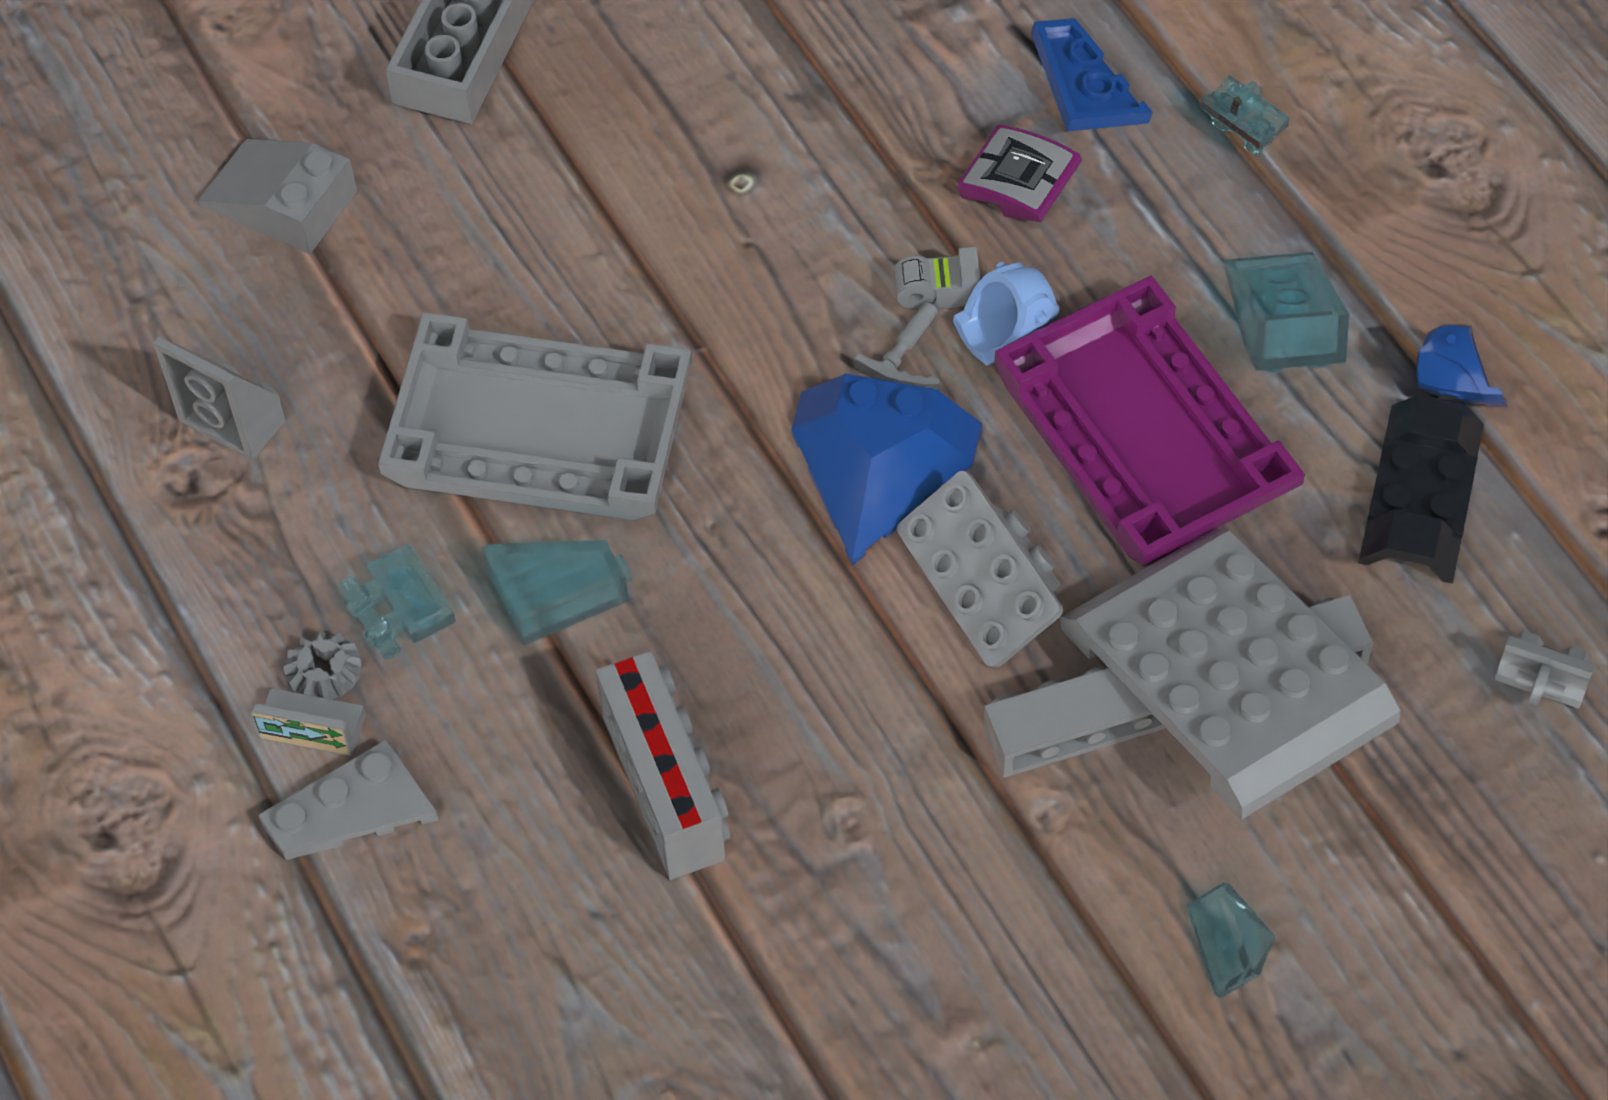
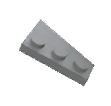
M384 740L258 815L262 826L285 860L343 846L347 839L376 832L377 836L395 832L394 827L421 821V825L439 820L437 811L387 740Z

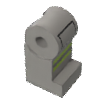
M977 247L959 248L958 256L929 259L922 256H911L900 260L894 267L898 303L908 309H919L924 302L931 303L937 309L965 307L974 287L980 281Z

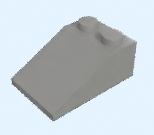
M246 139L199 198L198 203L203 208L311 254L358 191L351 160L345 156L314 143Z
M159 336L153 342L179 422L254 460L286 421L279 394L263 382L256 384L242 377L229 364L222 363L219 365L204 356Z

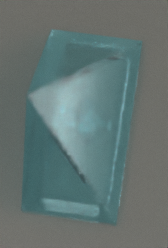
M1223 882L1186 905L1216 997H1224L1261 974L1276 936L1230 884Z

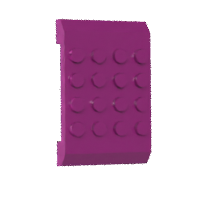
M1152 275L995 351V364L1008 392L1128 557L1143 566L1303 485L1305 473L1279 440L1273 443L1269 441L1175 319L1176 306Z

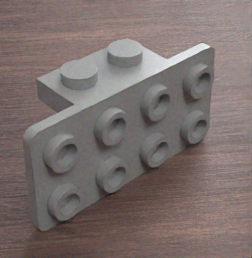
M957 472L898 524L897 532L987 666L992 668L1001 667L1062 615L1063 607L1053 593L1061 586L1052 572L1056 567L1054 561L1043 548L1032 544L1027 536L1031 529L1026 521L1014 510L1008 513L993 505L974 477L968 472Z

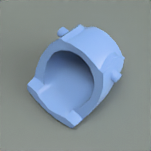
M999 262L995 270L984 275L976 284L964 310L954 315L953 323L966 347L977 359L986 366L995 363L996 350L1051 324L1056 319L1060 307L1055 300L1048 281L1036 268L1024 267L1021 262L1006 265L1005 262Z

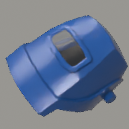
M1443 324L1429 331L1417 357L1416 380L1418 389L1443 400L1463 404L1477 403L1491 407H1508L1502 390L1490 387L1474 341L1472 325Z

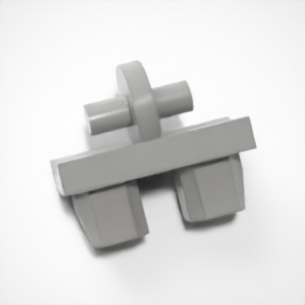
M1524 630L1517 637L1509 635L1494 680L1531 692L1532 694L1528 702L1530 705L1538 707L1541 696L1579 709L1595 664L1588 662V653L1571 646L1563 649L1562 653L1543 647L1544 642L1539 635Z

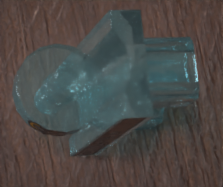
M1230 75L1223 80L1214 92L1205 95L1200 100V109L1211 116V124L1222 132L1232 131L1244 139V148L1255 156L1260 155L1273 143L1274 138L1288 127L1290 117L1261 97L1262 87L1252 81L1243 85Z

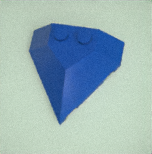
M843 374L801 392L791 434L797 447H800L808 464L810 476L834 528L840 534L845 545V552L852 566L866 555L865 550L882 536L886 539L897 530L898 524L957 472L968 471L973 466L982 423L937 389L858 375Z

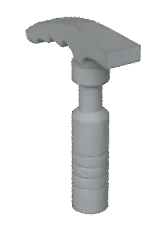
M924 302L897 337V345L892 351L886 352L881 361L872 360L858 353L854 359V369L876 379L938 390L940 382L938 378L932 376L926 378L917 374L913 376L904 370L902 372L897 370L902 362L900 358L906 351H910L938 314L937 308L931 303Z

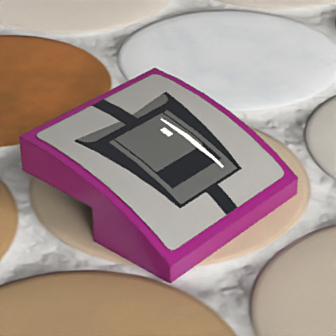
M998 124L958 182L957 188L962 198L999 204L1005 217L1042 222L1082 159L1079 153L1054 140L1023 129Z

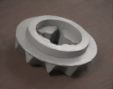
M320 629L316 636L308 639L301 636L299 644L294 649L287 650V661L283 669L286 681L293 692L335 700L348 693L355 686L361 674L362 661L355 643L345 639L340 631L336 635L326 634ZM317 655V657H321L325 661L330 659L332 676L321 668H315L313 656Z

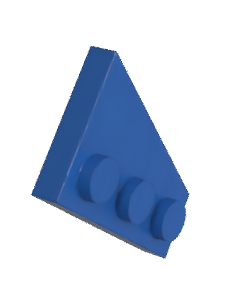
M1075 18L1034 22L1031 35L1067 132L1149 123L1153 113L1144 101L1137 102L1128 91L1130 87L1128 81L1122 74L1115 75L1103 61V51Z

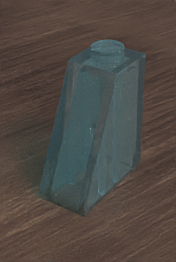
M606 540L489 544L482 547L487 574L524 646L629 601L626 582L632 580L630 569L622 554L614 556Z

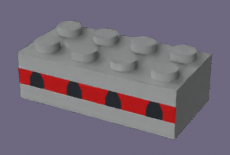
M648 651L595 670L604 722L669 880L725 861L724 841L730 839L729 829L725 818L728 817L727 807L719 788L711 790L707 776L711 775L710 768L701 747L694 749L689 736L693 734V729L685 707H676L672 694L676 693L668 667L666 665L658 667L652 651Z

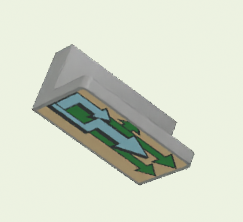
M270 688L265 705L254 703L250 712L259 739L350 757L353 756L366 717L363 705Z

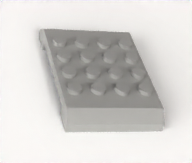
M423 312L379 459L380 473L407 488L636 520L655 514L692 364V349L646 343L644 353L473 330L469 329L467 318Z
M1215 528L1060 617L1061 630L1089 660L1098 656L1211 775L1210 787L1241 820L1400 722L1401 710L1387 684L1230 530Z

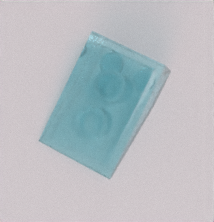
M1313 252L1225 260V271L1244 348L1256 371L1280 372L1285 368L1302 366L1325 368L1330 364L1346 362L1349 312Z

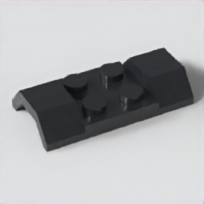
M1418 394L1391 406L1358 564L1370 565L1391 557L1428 565L1443 582L1453 584L1484 426L1465 404Z

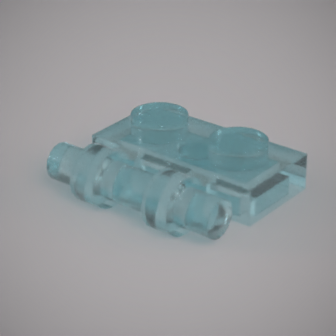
M409 543L367 565L372 581L360 586L355 577H348L339 585L340 590L346 597L344 605L353 617L359 618L365 627L364 636L372 648H378L384 659H392L399 654L401 648L394 637L405 630L415 644L456 622L453 610ZM385 599L393 612L380 617L374 606Z

